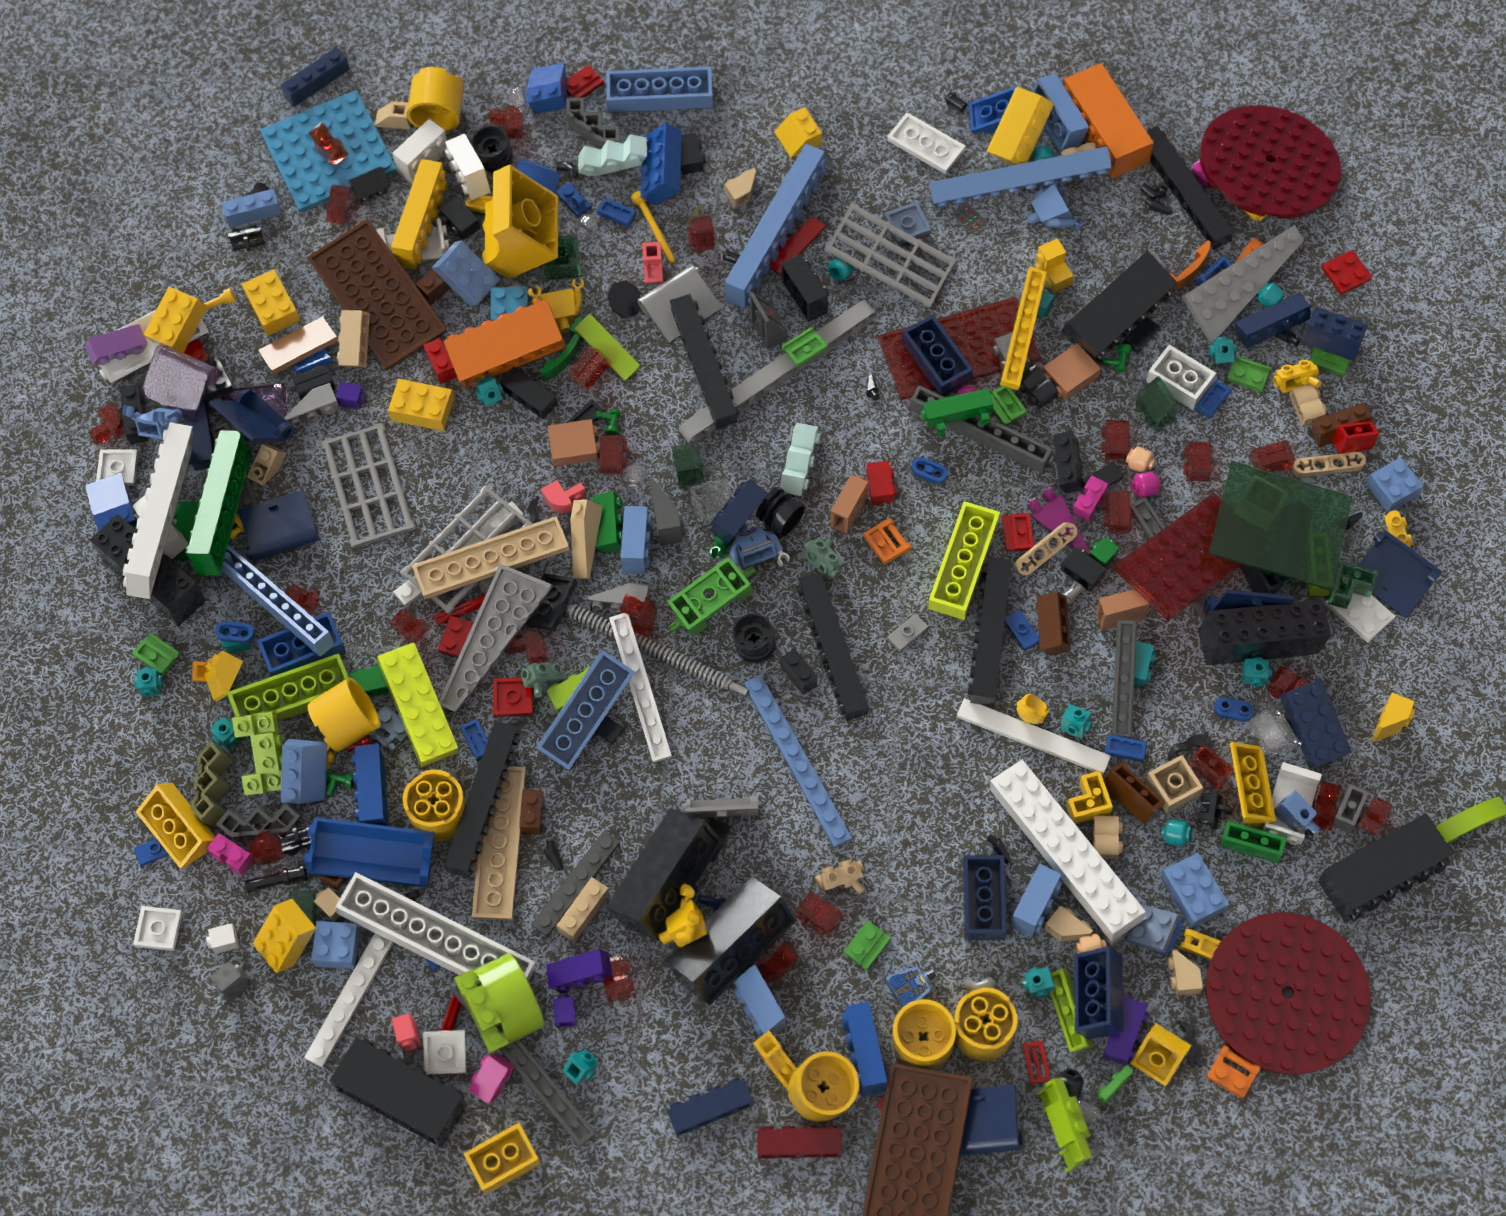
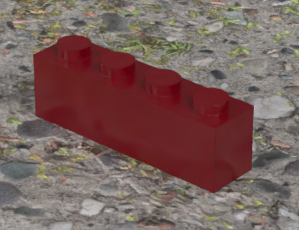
M805 1125L803 1129H795L794 1126H783L782 1129L763 1126L760 1130H757L758 1159L842 1157L841 1128H837L836 1125H825L824 1128Z

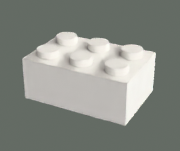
M430 119L392 153L397 173L413 184L421 159L437 162L440 158L445 157V150L447 149L445 130Z
M463 134L446 141L447 149L445 154L448 160H450L448 164L451 171L456 172L457 182L462 183L463 193L465 195L468 194L471 200L491 193L485 169L466 135Z
M1168 345L1149 370L1146 382L1194 410L1196 404L1213 385L1216 372L1173 346Z

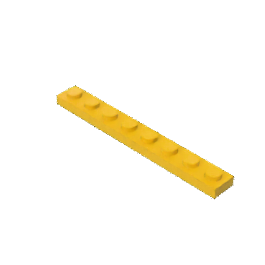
M1029 267L1000 382L1002 386L1018 390L1020 387L1047 274L1046 271Z

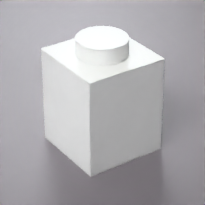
M232 923L208 929L207 944L209 949L212 948L215 954L239 948L236 928Z

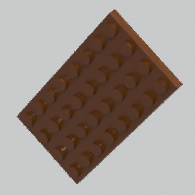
M368 218L307 257L343 310H358L370 313L368 346L386 371L422 349L423 345L436 340L448 332Z
M891 1063L862 1216H949L974 1081L973 1077Z

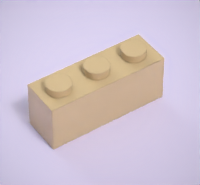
M342 310L339 320L341 330L338 337L340 344L337 355L338 365L349 368L367 367L370 313L358 310Z
M591 877L556 925L558 932L575 943L609 897L608 887Z

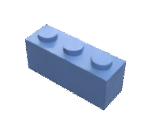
M274 189L222 202L229 228L281 215Z

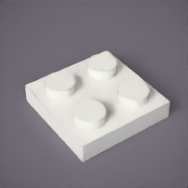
M137 449L100 450L96 481L122 473L126 486H135L139 454Z
M142 906L133 945L141 948L175 951L183 912L175 909Z
M465 1030L423 1032L424 1071L427 1072L426 1074L467 1072Z

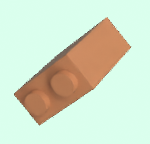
M1076 343L1046 364L1042 372L1058 390L1057 396L1062 397L1066 401L1098 379L1101 368Z
M592 419L548 426L554 467L598 460L597 454L601 453L599 442L595 443V437L598 436L597 425L593 426Z
M850 475L831 509V528L845 534L849 533L867 500L868 482L863 477Z
M1144 587L1099 598L1095 614L1101 631L1117 627V620L1140 621L1146 619L1151 598L1149 593L1145 592Z

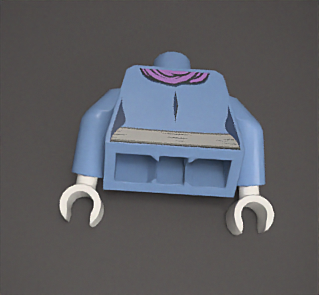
M748 525L742 526L739 530L740 533L735 535L736 541L732 543L730 549V558L739 570H741L740 566L746 568L773 558L777 554L779 556L777 559L779 566H783L781 558H785L787 563L790 558L787 553H783V547L778 537L771 532L764 531L760 526L751 529Z

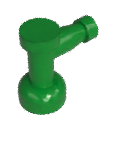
M1118 344L1117 352L1120 354L1119 359L1104 358L1103 365L1116 366V371L1126 372L1127 355L1131 354L1132 346Z
M611 409L610 413L596 412L595 418L610 421L604 432L608 437L619 436L620 430L617 427V421L621 411L618 409Z
M333 770L327 771L326 781L329 784L325 795L333 797L337 782L344 783L346 788L353 789V773L341 775L333 773Z

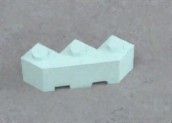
M630 134L624 144L607 140L602 149L584 146L578 155V173L585 174L586 176H600L640 166L647 156V138Z
M796 423L793 429L791 446L787 453L785 470L781 477L780 487L784 489V492L802 496L804 490L807 491L809 485L807 477L810 467L814 465L815 456H813L815 445L819 444L821 433H818L817 426Z

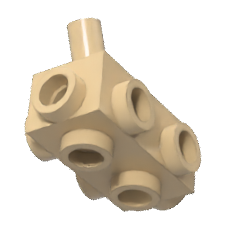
M851 859L840 863L841 867L833 869V866L821 870V874L815 876L816 884L822 890H828L842 884L845 888L852 886L859 894L865 890L858 881L859 878L863 877L862 872H864L860 860L852 862Z

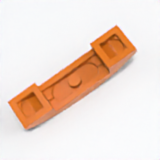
M1209 240L1196 250L1194 262L1179 276L1175 277L1170 273L1178 282L1174 287L1176 290L1192 281L1203 268L1209 253L1211 243Z

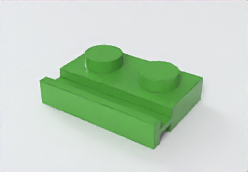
M813 327L782 345V350L787 353V356L797 368L828 349L827 344L814 331Z
M1314 347L1309 361H1312L1319 369L1343 377L1350 360Z
M1235 356V362L1231 366L1226 381L1262 392L1271 367Z
M1001 386L991 392L994 404L993 412L1002 425L1006 426L1008 423H1013L1027 415V410L1011 388Z
M150 632L149 636L138 645L132 654L147 666L156 668L159 674L164 676L175 663L176 658L180 657L181 654Z
M867 920L843 951V954L864 967L865 970H868L889 943L891 937Z
M1128 1065L1122 1071L1118 1070L1112 1076L1111 1083L1108 1086L1105 1084L1097 1092L1099 1095L1097 1102L1102 1107L1130 1079L1133 1070Z

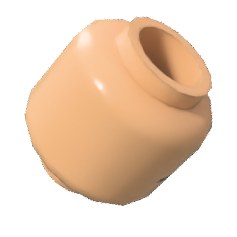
M1139 446L1131 449L1126 459L1129 469L1139 473H1145L1148 469L1152 470L1155 464L1153 452Z
M1098 934L1081 936L1079 942H1076L1077 954L1107 947L1105 939L1101 940Z

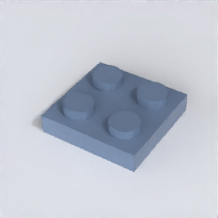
M917 201L884 213L886 222H890L894 227L915 238L931 234V228ZM893 234L898 245L907 242Z
M1141 904L1146 911L1145 918L1141 923L1130 929L1126 940L1130 944L1165 953L1180 917L1176 913Z

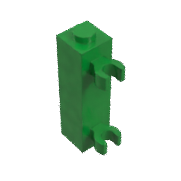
M989 388L925 402L923 403V410L920 411L922 422H926L927 428L936 426L937 434L941 436L946 434L945 424L979 416L981 425H988V420H990L989 414L993 413L994 404Z

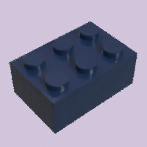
M1315 307L1301 343L1355 361L1368 325L1359 320H1352L1344 315L1329 312L1324 308Z
M750 479L746 484L742 482L733 494L735 498L731 496L722 508L724 512L719 511L710 523L712 525L710 532L728 545L768 493Z

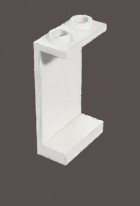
M441 218L437 219L438 227H434L432 234L428 235V246L422 253L423 261L440 259L449 249L448 240L444 239V236H447L446 225H442ZM384 228L377 229L378 234L392 252L391 245L395 234L386 235Z
M1283 762L1272 795L1273 807L1275 808L1294 790L1312 807L1322 774ZM1276 816V822L1272 824L1265 823L1262 831L1287 837L1286 842L1289 844L1301 845L1304 840V828L1299 832H1294Z

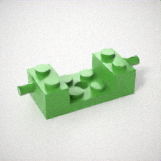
M727 557L667 602L677 619L668 626L672 633L682 626L694 637L708 627L706 620L736 599L738 603H741L752 595L754 590L747 578L756 572L751 565L742 572L732 559ZM708 590L715 592L712 598H705V593Z

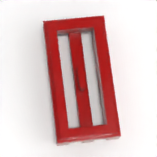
M1043 1041L1022 1044L1030 1086L1049 1082L1051 1077ZM1036 1046H1039L1043 1068L1045 1072L1044 1078H1042ZM1030 1047L1032 1050L1037 1079H1034L1028 1051V1048Z

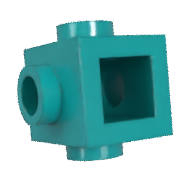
M1217 337L1216 341L1211 342L1209 356L1212 357L1213 364L1235 362L1234 355L1237 353L1236 344H1233V340H1227V337Z
M492 375L475 381L478 389L475 392L479 402L482 401L485 406L496 405L499 403V400L503 399L501 393H503L500 382L496 383Z
M1261 657L1245 658L1242 665V684H1251L1254 687L1266 685L1268 679L1272 677V667H1269V660H1263Z
M145 667L143 670H137V677H134V687L138 689L141 696L161 695V686H163L164 681L163 676L159 674L157 669Z
M1070 704L1061 718V731L1083 738L1085 733L1090 732L1092 728V712Z
M223 717L221 720H217L210 729L213 735L211 739L218 746L222 745L227 750L241 738L234 735L232 719L228 721Z
M1035 967L1029 969L1028 973L1024 974L1026 980L1022 981L1025 992H1030L1031 998H1044L1049 992L1055 991L1048 967L1042 969Z
M584 1049L579 1053L574 1052L568 1058V1062L562 1071L577 1085L584 1080L589 1081L595 1076V1069L599 1062L591 1053Z

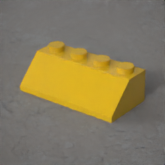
M1016 87L987 152L1010 166L1027 163L1054 103L1041 95Z
M1231 742L1230 747L1244 825L1255 829H1262L1265 823L1272 824L1276 822L1263 747Z
M173 783L157 784L136 811L180 869L185 868L207 854V847L215 838V835L207 825L192 811L191 805Z

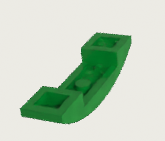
M578 316L570 328L571 340L557 361L550 358L541 370L543 381L546 382L561 373L577 354L582 337L574 329L582 321L581 316Z

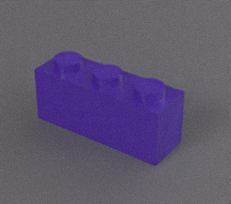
M601 949L546 965L549 988L557 991V993H567L570 991L569 989L574 987L583 988L591 982H604L605 978L612 976L609 953Z
M1124 996V1032L1109 1036L1103 1058L1126 1066L1128 1061L1132 1062L1136 1050L1132 1049L1134 1042L1139 1043L1143 1032L1139 1030L1141 1023H1146L1149 1012L1146 1011L1147 1004Z

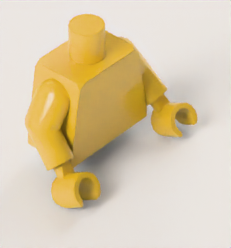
M575 279L572 280V286L575 288V291L571 288L541 294L540 287L535 286L536 294H533L532 288L528 289V294L533 297L532 303L539 299H547L560 332L567 333L570 331L569 324L574 322L582 306V291H580V288L583 287L584 281L580 279V286L577 287Z
M682 885L680 894L685 896V898H682L680 909L665 920L667 930L659 934V938L664 945L674 940L678 947H683L708 934L703 913L690 899L695 894L690 885Z

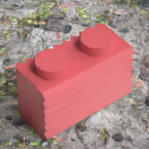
M411 1014L392 1018L396 1042L402 1051L412 1053L417 1051V1048L422 1047L417 1023Z

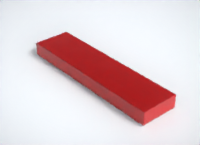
M811 216L785 243L784 247L778 250L779 255L777 259L769 264L771 270L780 276L782 274L781 263L801 254L826 228V225Z

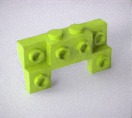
M276 710L233 717L232 723L235 737L250 736L256 768V773L241 776L244 795L281 790L283 737L279 734Z
M1062 1078L1052 1079L1045 1083V1087L1037 1092L1036 1095L1041 1096L1045 1107L1042 1111L1048 1115L1059 1147H1066L1058 1153L1063 1155L1067 1168L1065 1172H1070L1092 1158L1086 1138L1090 1137V1133L1076 1096L1069 1097Z

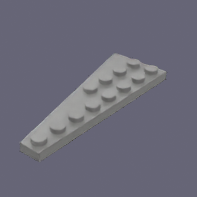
M1295 225L1182 296L1183 301L1210 343L1219 337L1304 241Z
M499 564L439 700L441 707L455 713L458 712L549 593L552 584Z

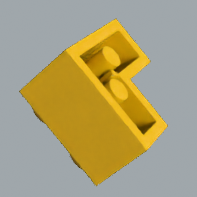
M1058 238L1039 246L1035 268L1047 272L1044 282L1045 286L1050 288L1053 293L1071 286L1074 275L1065 263L1066 251Z
M1097 771L1082 775L1079 786L1083 795L1068 799L1066 806L1069 817L1074 824L1093 820L1094 816H1108L1113 808L1101 772Z

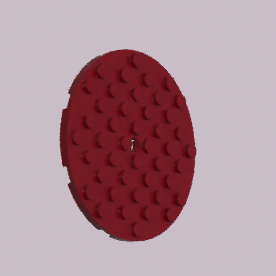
M1263 105L1242 106L1219 115L1205 130L1199 147L1201 168L1214 189H1218L1225 195L1224 199L1238 208L1263 217L1266 214L1277 216V219H1290L1314 213L1316 209L1325 206L1331 200L1341 178L1339 155L1326 134L1305 117L1277 107Z
M1285 912L1268 913L1241 923L1220 942L1213 953L1206 973L1205 997L1214 1027L1224 1042L1235 1053H1238L1252 1064L1260 1066L1262 1070L1282 1075H1300L1324 1070L1344 1058L1353 1049L1362 1036L1368 1022L1371 1004L1370 987L1361 960L1351 945L1339 933L1326 924L1308 916ZM1289 987L1293 992L1291 998L1283 995L1282 990Z

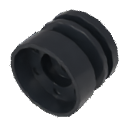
M489 125L475 132L471 145L486 172L493 173L512 163L513 151L508 136L502 128Z
M778 486L765 496L757 509L756 518L761 522L763 521V524L767 526L771 525V529L784 537L799 523L806 507L796 498L790 499V494L784 492V489Z
M750 613L741 616L735 622L732 636L739 657L749 663H761L768 660L776 648L775 636L770 621L763 615Z

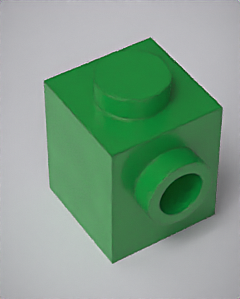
M1103 537L1101 541L1097 540L1093 544L1089 556L1095 561H1100L1107 568L1117 557L1119 547L1115 541Z

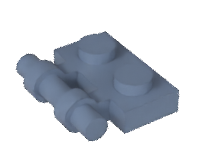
M384 705L378 712L381 723L380 728L368 734V736L372 740L375 739L381 743L380 746L382 748L388 749L393 753L397 749L393 742L397 740L402 744L408 738L400 716ZM384 730L389 736L385 738L380 732Z

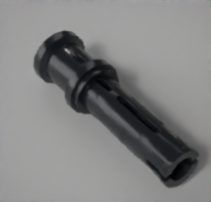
M300 864V867L292 869L284 868L282 872L246 880L245 887L247 893L282 884L289 886L291 883L301 880L304 882L308 881L305 865Z

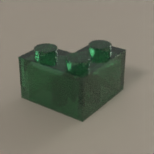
M693 443L671 447L679 488L701 484V477H704L699 450H695Z
M1340 561L1328 604L1347 609L1353 593L1370 598L1375 589L1379 571Z

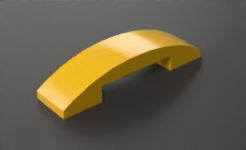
M768 1030L753 1042V1045L779 1082L788 1091L789 1080L797 1068Z

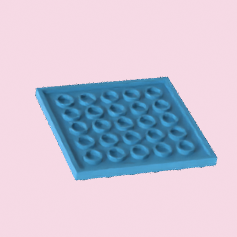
M357 90L260 129L261 135L300 213L351 192L352 189L348 180L382 166L386 177L397 173L396 166Z

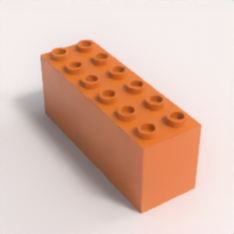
M1102 63L1064 78V88L1070 94L1072 101L1078 107L1084 120L1088 123L1089 128L1085 135L1086 142L1095 143L1097 148L1108 146L1111 170L1108 173L1112 178L1150 162L1154 142Z
M547 299L536 300L531 306L519 307L514 313H504L498 317L499 319L484 321L481 323L482 326L467 328L464 330V333L459 335L452 334L447 337V340L443 341L459 382L465 389L476 385L475 381L490 375L496 377L510 371L513 366L518 368L566 348Z

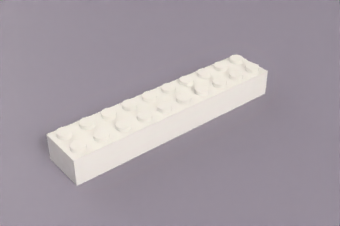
M170 422L168 430H164V443L160 444L158 451L160 457L159 459L156 458L154 464L156 471L151 473L150 477L151 488H147L145 495L147 501L141 507V514L143 515L142 518L137 520L136 529H138V532L133 534V549H129L127 556L129 562L123 568V576H125L123 587H126V595L146 599L151 597L192 453V426Z
M1023 759L990 780L991 792L1053 870L1061 874V880L1111 942L1144 920L1146 911Z
M356 872L336 905L338 915L458 975L481 967L507 953H511L528 981L535 970V961Z

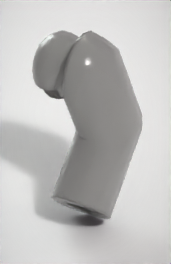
M987 977L985 980L977 983L968 978L964 988L970 991L981 988L994 989L995 980Z

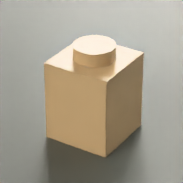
M329 887L326 890L320 891L314 900L316 906L332 922L340 917L336 911V905L340 898Z

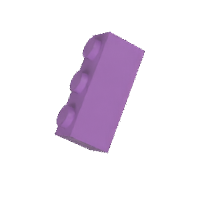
M140 324L89 338L85 348L93 365H105L110 360L116 358L121 360L133 353L134 355L143 353L148 342L143 335Z

